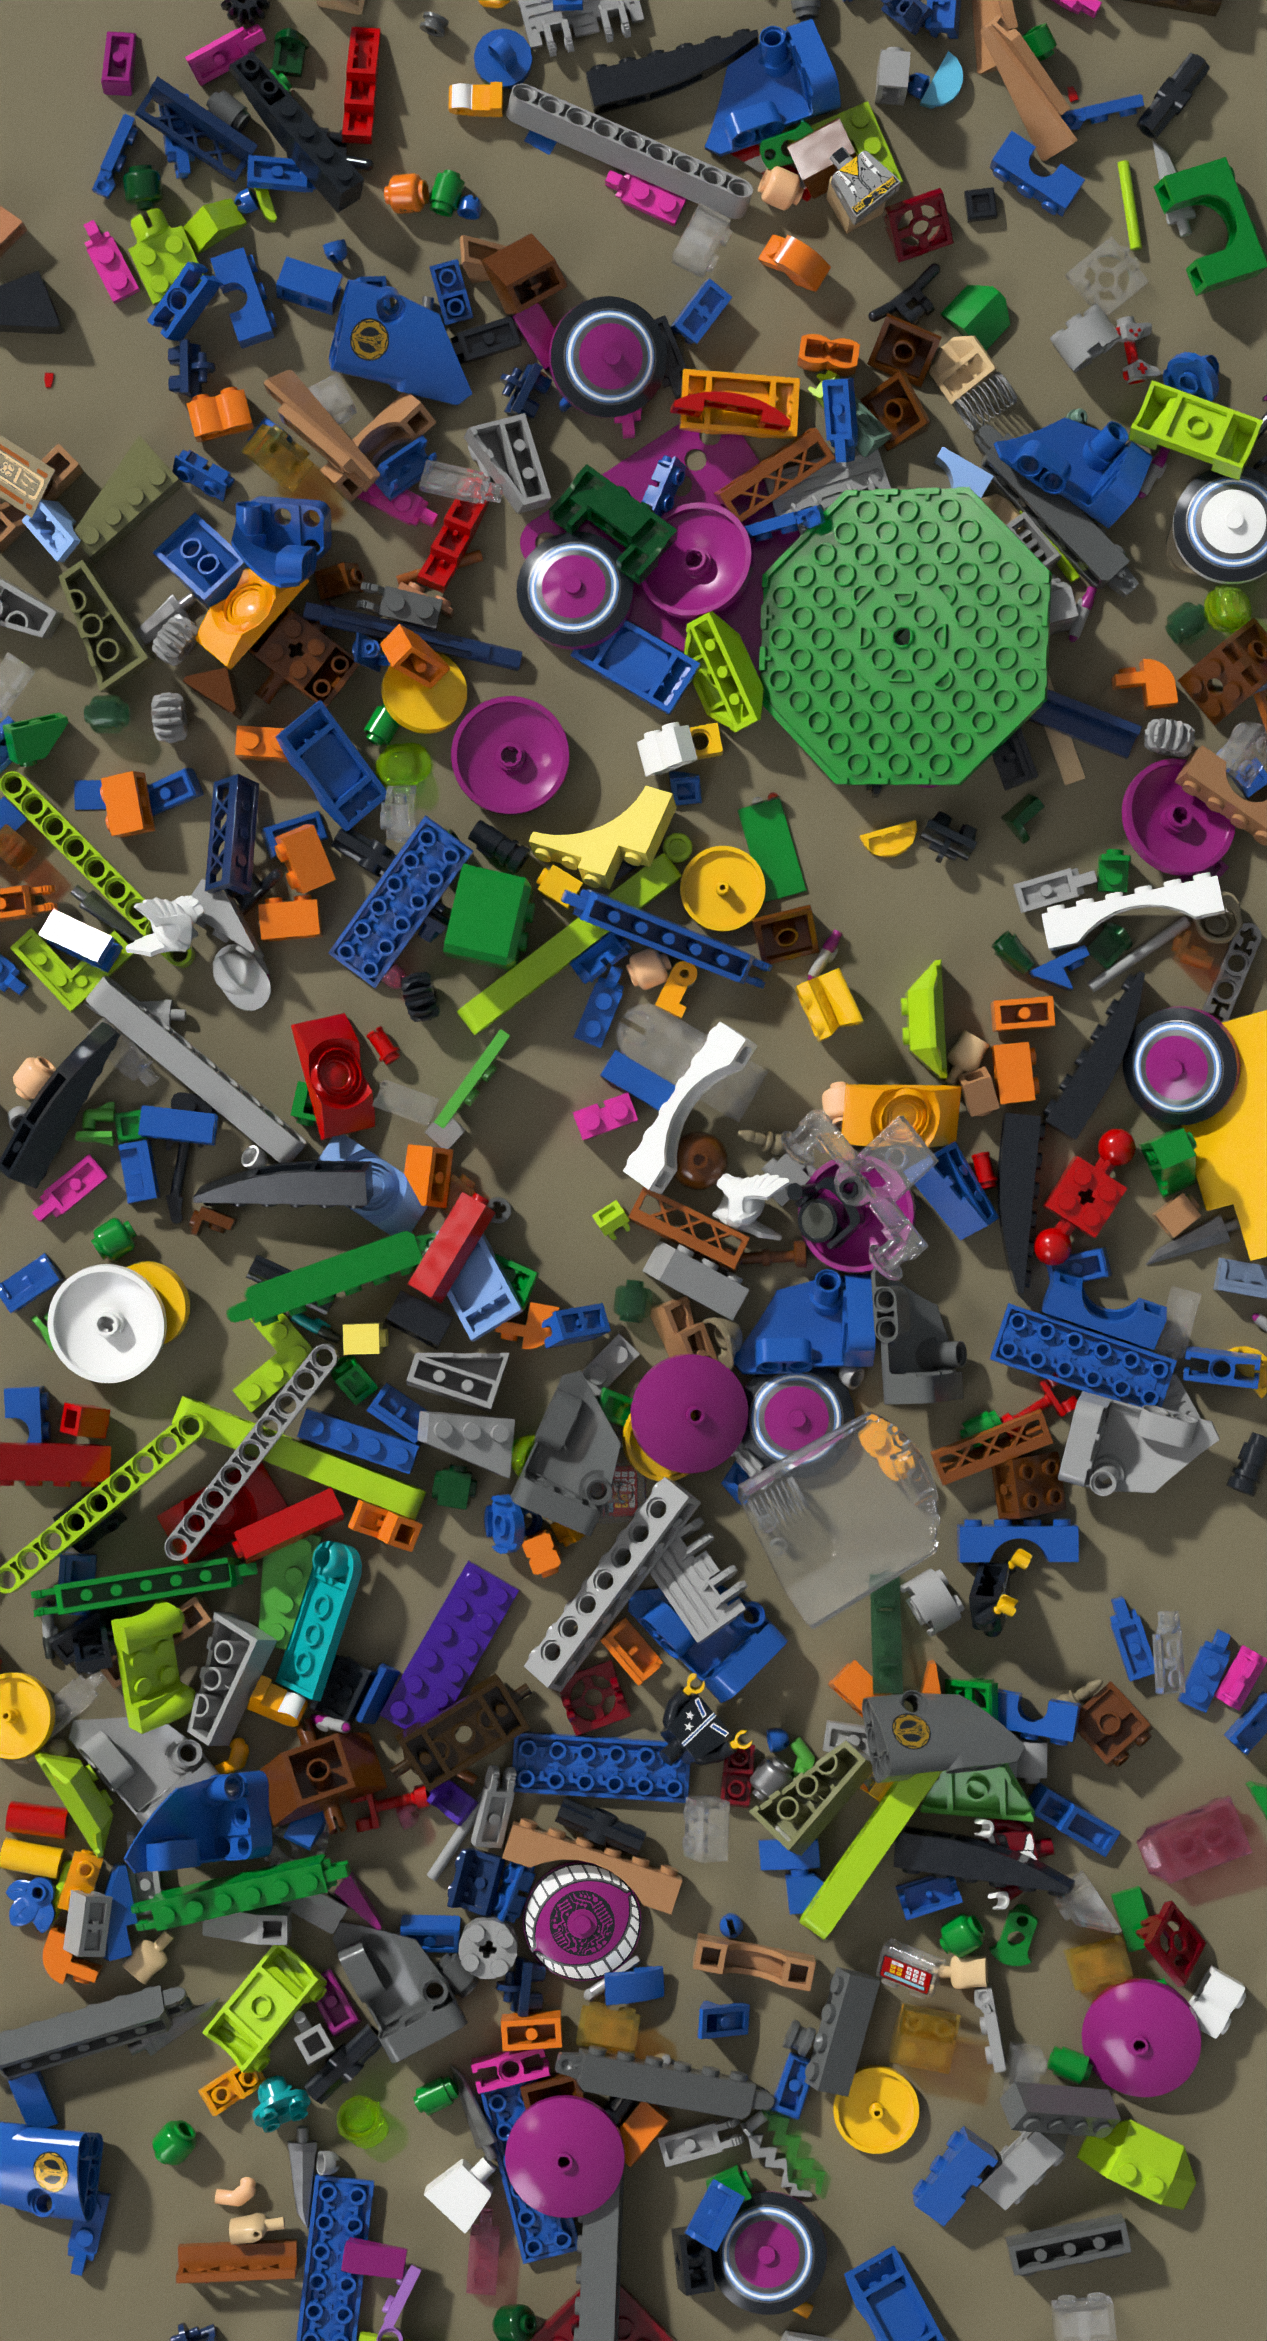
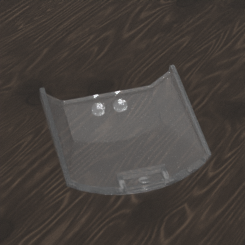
M870 1411L805 1445L738 1485V1499L783 1590L811 1629L819 1627L937 1552L939 1543L936 1540L937 1526L941 1525V1520L937 1514L936 1501L939 1498L930 1468L915 1444L900 1429L888 1420Z

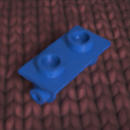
M183 449L179 457L175 456L173 473L181 481L193 484L210 497H216L221 501L225 500L226 489H230L235 481V478L231 477L229 471L222 469L214 463L208 471L204 468L208 464V460L191 450L187 452Z
M664 455L662 460H658L651 478L652 481L660 483L659 487L648 485L641 502L648 504L659 517L670 511L674 505L677 489L685 479L687 467L677 457L671 458Z
M357 632L356 640L352 645L354 662L376 672H380L381 665L390 666L380 646L381 642Z
M609 932L569 964L584 984L589 981L592 983L594 979L607 970L605 965L608 963L614 965L625 955H629L628 951L632 948L622 936Z
M510 1861L509 1865L505 1867L502 1875L503 1882L499 1892L496 1893L492 1913L500 1921L504 1922V1920L515 1923L516 1918H520L527 1898L518 1895V1891L521 1890L529 1893L536 1875L534 1872L535 1866L529 1868Z

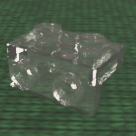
M1242 719L1234 727L1232 735L1216 755L1227 762L1226 776L1233 778L1244 788L1250 787L1267 762V733L1262 724Z

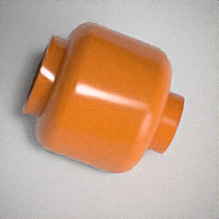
M418 174L394 175L390 179L389 185L384 188V199L386 204L391 205L392 210L397 214L421 212L425 204L429 202V187L426 180H422Z

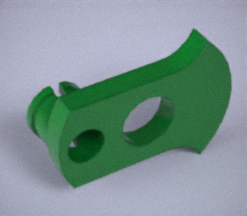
M801 120L800 125L796 129L761 140L759 150L766 167L772 170L776 166L781 167L794 163L791 155H785L781 151L783 142L790 139L797 141L814 132V129L807 122ZM767 149L774 150L771 159L764 154Z
M1018 1904L1012 1910H1009L999 1941L994 1946L989 1947L991 1954L1003 1964L1023 1966L1032 1962L1028 1955V1950L1038 1918L1031 1913L1027 1905ZM1018 1931L1025 1938L1021 1943L1013 1944L1008 1940L1010 1933Z

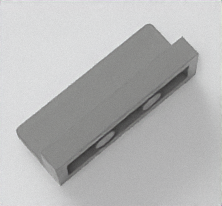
M273 1860L270 1866L277 1865L279 1863ZM330 1891L278 1904L279 1906H292V1913L330 1934L335 1932L349 1907L339 1896Z

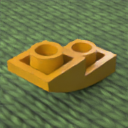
M235 2066L199 2089L198 2092L212 2116H217L240 2099L246 2098L259 2089L260 2084L266 2078L261 2071L243 2073L238 2066Z

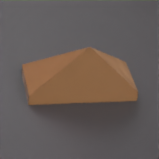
M466 235L460 237L461 263L472 284L490 281L481 260L506 246Z

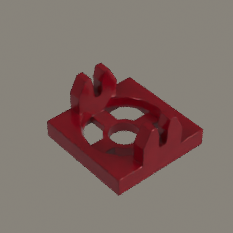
M941 188L884 207L886 215L883 216V220L887 225L885 229L893 244L895 256L899 263L954 243L945 198ZM921 206L933 207L935 209V216L928 218L923 215ZM912 210L913 219L909 225L898 229L902 216L907 211ZM918 221H927L928 227L923 233L916 234L913 232V227ZM939 226L937 232L928 240L927 236L931 233L932 228ZM912 235L915 239H918L919 244H908L902 239Z
M611 1659L575 1672L560 1692L563 1707L566 1709L567 1718L571 1722L575 1736L631 1716ZM591 1676L603 1677L611 1683V1686L602 1689L593 1684ZM582 1679L585 1686L582 1697L571 1700L574 1686ZM597 1689L601 1692L602 1701L598 1705L592 1706L586 1702L585 1694L588 1690ZM615 1695L614 1707L605 1716L602 1709L605 1698ZM582 1706L593 1709L596 1720L583 1718L574 1709Z
M1168 1901L1164 1902L1159 1914L1149 1916L1141 1921L1140 1924L1143 1928L1138 1929L1136 1934L1140 1939L1145 1940L1143 1945L1177 1987L1187 1984L1206 1942L1175 1903ZM1168 1922L1175 1923L1179 1927L1178 1931H1173ZM1162 1933L1168 1939L1169 1949L1167 1953L1161 1947L1160 1937ZM1175 1935L1181 1940L1182 1947L1180 1951L1174 1944Z

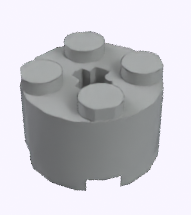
M1097 303L1083 313L1084 317L1080 313L1076 314L1065 323L1068 327L1066 330L1061 329L1050 337L1053 346L1074 373L1090 365L1093 359L1101 353L1105 354L1120 340L1118 331Z
M931 1568L901 1585L900 1590L902 1593L908 1592L910 1598L905 1600L921 1626L925 1623L929 1626L930 1629L926 1632L928 1636L933 1637L961 1619L960 1612L964 1611L965 1608L956 1594L951 1596L946 1588L949 1582L941 1569L934 1571Z
M491 1914V1916L479 1915V1917L472 1919L464 1927L459 1940V1958L464 1969L471 1975L481 1979L502 1977L513 1966L517 1957L518 1935L509 1921L504 1920L502 1922L494 1914ZM486 1941L493 1942L492 1947H496V1949H491V1952H487L484 1950L485 1947H481V1945L484 1946Z

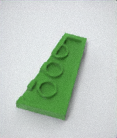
M312 1534L263 1557L259 1629L277 1640L274 1646L285 1651L287 1649L312 1571L313 1553L318 1545L321 1544L322 1536Z

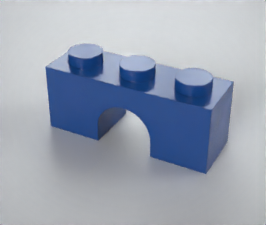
M1011 131L991 161L990 169L993 170V175L1002 182L1009 181L1017 186V191L1024 197L1029 199L1033 197L1041 202L1042 208L1052 215L1057 213L1063 217L1081 190L1085 179L1063 164H1060L1057 170L1050 176H1037L1029 166V161L1035 152L1036 146Z
M244 247L210 258L215 275L222 282L220 286L222 293L239 290L247 295L245 306L241 310L229 314L241 348L243 349L275 338L272 328L277 327L272 310H265L263 301L268 298L262 282L256 284L253 273L258 272L253 255L247 256Z
M44 1386L5 1388V1418H18L27 1424L29 1438L26 1443H47V1440L51 1439L50 1422H46L45 1410L50 1408L49 1393L44 1392Z
M998 1689V1721L1008 1730L1021 1732L1020 1737L1031 1740H1038L1039 1736L1049 1737L1050 1743L1067 1746L1068 1741L1073 1742L1076 1739L1081 1704L1051 1699L1048 1702V1709L1044 1718L1031 1719L1022 1710L1023 1693Z

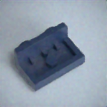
M478 1848L462 1849L455 1861L456 1872L454 1880L448 1889L449 1899L447 1906L463 1908L482 1916H491L505 1859Z

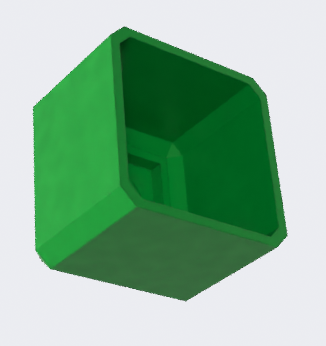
M463 864L445 937L444 954L450 958L506 971L515 967L518 964L520 951L526 952L529 940L528 932H525L527 922H533L536 909L535 903H532L534 893L528 880L520 876Z

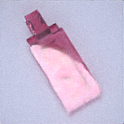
M483 2208L480 2213V2225L473 2224L472 2231L470 2232L466 2293L496 2295L500 2233L499 2226H492L493 2209Z

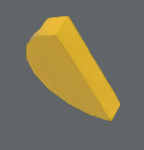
M916 820L860 835L859 838L863 846L872 854L883 858L896 857L906 852L914 842L917 833Z
M1238 1346L1227 1350L1262 1355L1260 1371L1254 1370L1255 1365L1236 1364V1368L1242 1376L1254 1378V1373H1260L1258 1389L1253 1390L1262 1399L1267 1393V1357L1259 1350L1248 1346Z

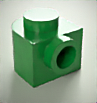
M1047 23L1037 25L1022 35L1039 62L1055 53L1053 48L1057 46V43Z

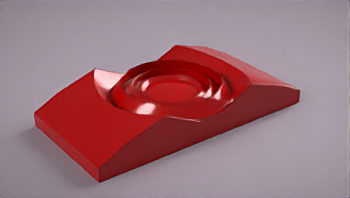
M342 1013L291 1025L321 1140L375 1127L373 1092L364 1077L361 1067L360 1043L346 1014Z
M262 1462L194 1551L182 1560L184 1564L194 1563L235 1539V1531L288 1507ZM235 1469L226 1476L230 1482L238 1483L242 1475L239 1469ZM208 1486L156 1516L168 1537ZM218 1491L210 1492L208 1499L211 1505L221 1506L223 1503L222 1494ZM192 1515L190 1519L191 1526L196 1530L204 1529V1518L200 1515ZM180 1538L173 1540L172 1544L177 1553H185L187 1550L186 1542Z

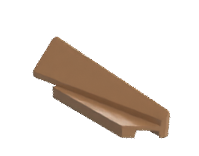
M972 0L977 73L986 74L998 71L980 33V29L997 15H1000L1010 30L1013 28L1018 30L1012 0Z
M997 15L980 29V33L1034 146H1036L1040 159L1046 161L1078 140L1061 118V115L1068 111L1070 107L1022 35L1015 28L1010 30L1002 17Z
M286 370L270 377L263 383L267 394L281 405L277 410L281 421L360 489L366 492L380 477L377 469L292 370Z
M682 1296L648 1309V1313L669 1357L680 1354H698L718 1361L704 1322L694 1324L687 1296Z

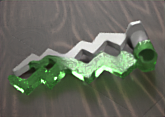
M762 2109L740 2125L743 2132L748 2136L752 2159L766 2157L765 2167L784 2169L781 2188L791 2187L790 2196L812 2197L811 2191L801 2189L804 2179L792 2178L794 2169H802L801 2178H816L815 2192L817 2195L821 2193L825 2170L812 2169L815 2158H798L796 2156L801 2136L785 2135L790 2120L789 2117L771 2114L769 2110L764 2111ZM766 2120L770 2121L767 2132L776 2131L772 2144L788 2146L785 2158L775 2159L777 2147H760L763 2133H752Z

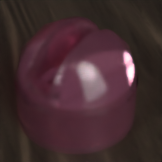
M396 963L381 981L392 989H399L402 987V978L407 977L404 969Z
M410 1804L395 1808L396 1815L404 1831L416 1825L419 1820V1814L411 1816L410 1813L417 1808Z

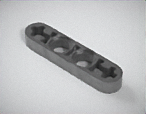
M1244 923L1238 934L1229 942L1202 1008L1203 1011L1209 1014L1213 1013L1217 1005L1211 1004L1212 999L1219 1004L1228 1005L1227 1009L1221 1007L1217 1017L1221 1019V1022L1229 1020L1260 944L1262 935L1260 929L1255 924ZM1248 929L1252 930L1251 936L1255 937L1254 941L1247 942L1244 950H1250L1249 956L1243 951L1233 949L1234 945L1238 948L1241 947L1244 938L1240 936V932H1245ZM1237 955L1243 959L1244 967L1240 972L1230 970L1228 960L1231 956ZM1225 982L1232 986L1233 994L1229 999L1219 997L1217 994L1219 984Z

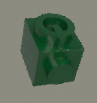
M450 1464L449 1469L436 1470L432 1498L438 1499L437 1505L466 1510L469 1497L475 1498L477 1480H472L473 1473L467 1472V1466Z

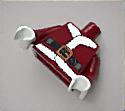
M976 1818L974 1820L975 1824H982L981 1831L974 1833V1835L983 1837L986 1841L1018 1851L1035 1860L1055 1855L1051 1837L1034 1841L1032 1830L1021 1821L991 1818L987 1820ZM1007 1884L1006 1887H995L996 1890L1000 1889V1891L990 1892L988 1899L998 1898V1904L992 1908L993 1910L1006 1909L1009 1901L1024 1891L1019 1890L1018 1886Z

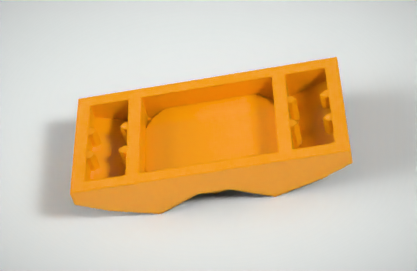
M683 369L681 398L691 394L712 391L738 393L771 405L791 420V424L786 432L757 428L758 416L704 407L699 418L680 415V429L711 435L736 434L756 438H796L800 378Z
M249 567L245 568L237 587L230 592L226 599L210 607L200 625L195 640L231 670L307 585L309 580L306 579L296 587L279 588L260 578Z
M846 1084L841 1142L869 1147L911 1145L929 1148L947 1146L957 1139L962 1087L960 1085Z

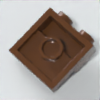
M1110 1681L1081 1707L1077 1732L1110 1768L1114 1764L1116 1767L1124 1764L1129 1759L1130 1754L1128 1751L1133 1746L1141 1747L1146 1744L1152 1737L1150 1731L1153 1727Z

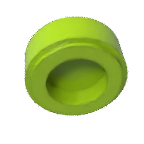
M673 833L665 839L663 853L668 856L671 862L682 863L692 853V842L685 834Z

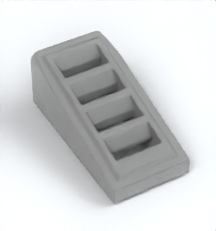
M1023 512L1006 524L1023 543V540L1028 536L1032 538L1025 545L1030 550L1037 546L1039 550L1033 554L1038 559L1043 556L1045 561L1042 563L1049 570L1058 563L1062 555L1026 512ZM1024 525L1026 530L1018 535L1015 531Z

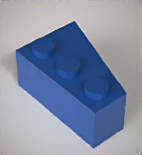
M956 1141L904 1171L960 1241L999 1219L998 1214Z
M965 2126L962 2127L960 2132L957 2130L953 2132L946 2144L948 2149L943 2156H936L929 2168L931 2173L926 2180L921 2179L912 2192L914 2195V2205L942 2226L947 2224L966 2201L965 2196L973 2185L977 2187L982 2182L980 2174L988 2164L994 2167L998 2162L993 2146Z

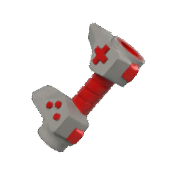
M1134 316L1117 319L1116 330L1120 336L1119 342L1124 343L1128 366L1123 368V378L1126 380L1127 385L1143 383L1147 379L1160 375L1161 372L1157 367L1139 360L1137 347L1135 346V341L1151 334L1152 324L1136 323Z

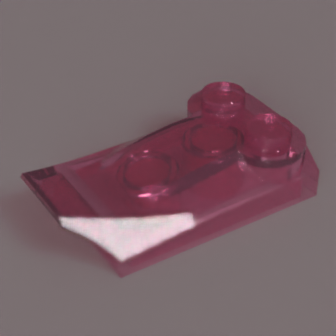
M1230 1795L1223 1798H1214L1205 1805L1146 1828L1144 1834L1136 1841L1149 1874L1161 1877L1169 1884L1253 1853Z

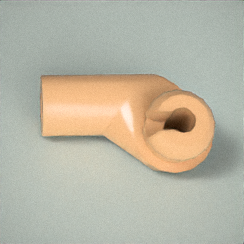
M244 2177L240 2180V2186L234 2191L217 2189L215 2204L242 2206L254 2197L256 2181L251 2177Z

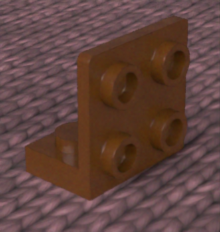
M1057 1451L1013 1458L991 1467L999 1519H1022L1066 1509L1063 1481L1058 1480L1061 1466Z

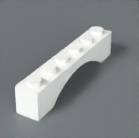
M1210 872L1201 873L1193 876L1194 881L1182 883L1181 879H1174L1164 882V887L1152 889V885L1135 888V894L1123 896V892H1115L1105 895L1106 900L1094 902L1093 898L1077 901L1076 907L1065 909L1064 904L1048 907V913L1041 914L1048 949L1054 951L1080 945L1085 937L1102 922L1132 909L1164 908L1183 913L1195 920L1224 914L1225 909L1218 876L1211 877Z
M719 1022L709 1032L707 1042L701 1051L693 1057L691 1066L685 1076L678 1080L675 1091L670 1099L660 1108L659 1116L653 1125L645 1131L641 1144L629 1156L623 1172L648 1190L662 1194L677 1171L679 1138L692 1108L714 1084L729 1075L742 1071L758 1045L732 1027Z

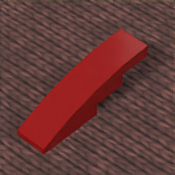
M351 27L342 128V142L372 144L381 28Z
M468 476L444 517L443 527L431 545L430 555L417 575V583L444 594L482 521L495 492V486Z

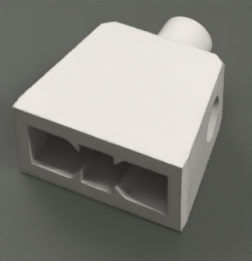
M485 2156L474 2167L465 2159H461L429 2183L425 2188L424 2196L461 2231L466 2233L493 2193V2186L487 2181V2178L496 2170V2166L491 2161H487Z

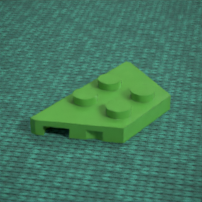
M502 1029L499 1030L434 1123L444 1129L462 1110L465 1104L470 1107L480 1094L476 1090L483 1080L488 1082L496 1072L497 1068L494 1064L510 1038L509 1034Z
M1003 1764L989 1770L947 1774L945 1770L929 1790L920 1808L922 1813L1034 1822L1035 1811L1008 1764Z

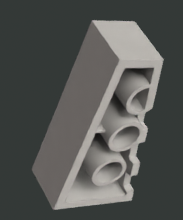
M0 576V626L51 640L64 613Z
M214 1612L212 1623H215L212 1637H208L206 1649H209L206 1665L201 1668L199 1676L202 1680L199 1693L195 1694L187 1732L208 1746H229L277 1640L234 1612Z

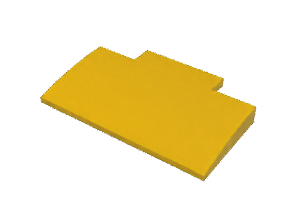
M1267 1010L1221 1022L1232 1035L1239 1052L1241 1067L1237 1089L1229 1103L1219 1113L1196 1124L1181 1125L1186 1133L1189 1131L1192 1133L1197 1144V1148L1194 1149L1196 1154L1195 1174L1206 1211L1234 1204L1250 1261L1267 1257Z

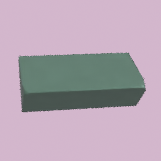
M855 397L858 444L855 446V449L863 457H867L892 437V434Z

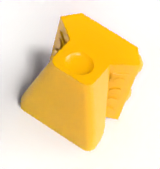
M840 968L810 979L795 987L798 999L818 1042L828 1039L838 1027L854 1026L864 1022Z

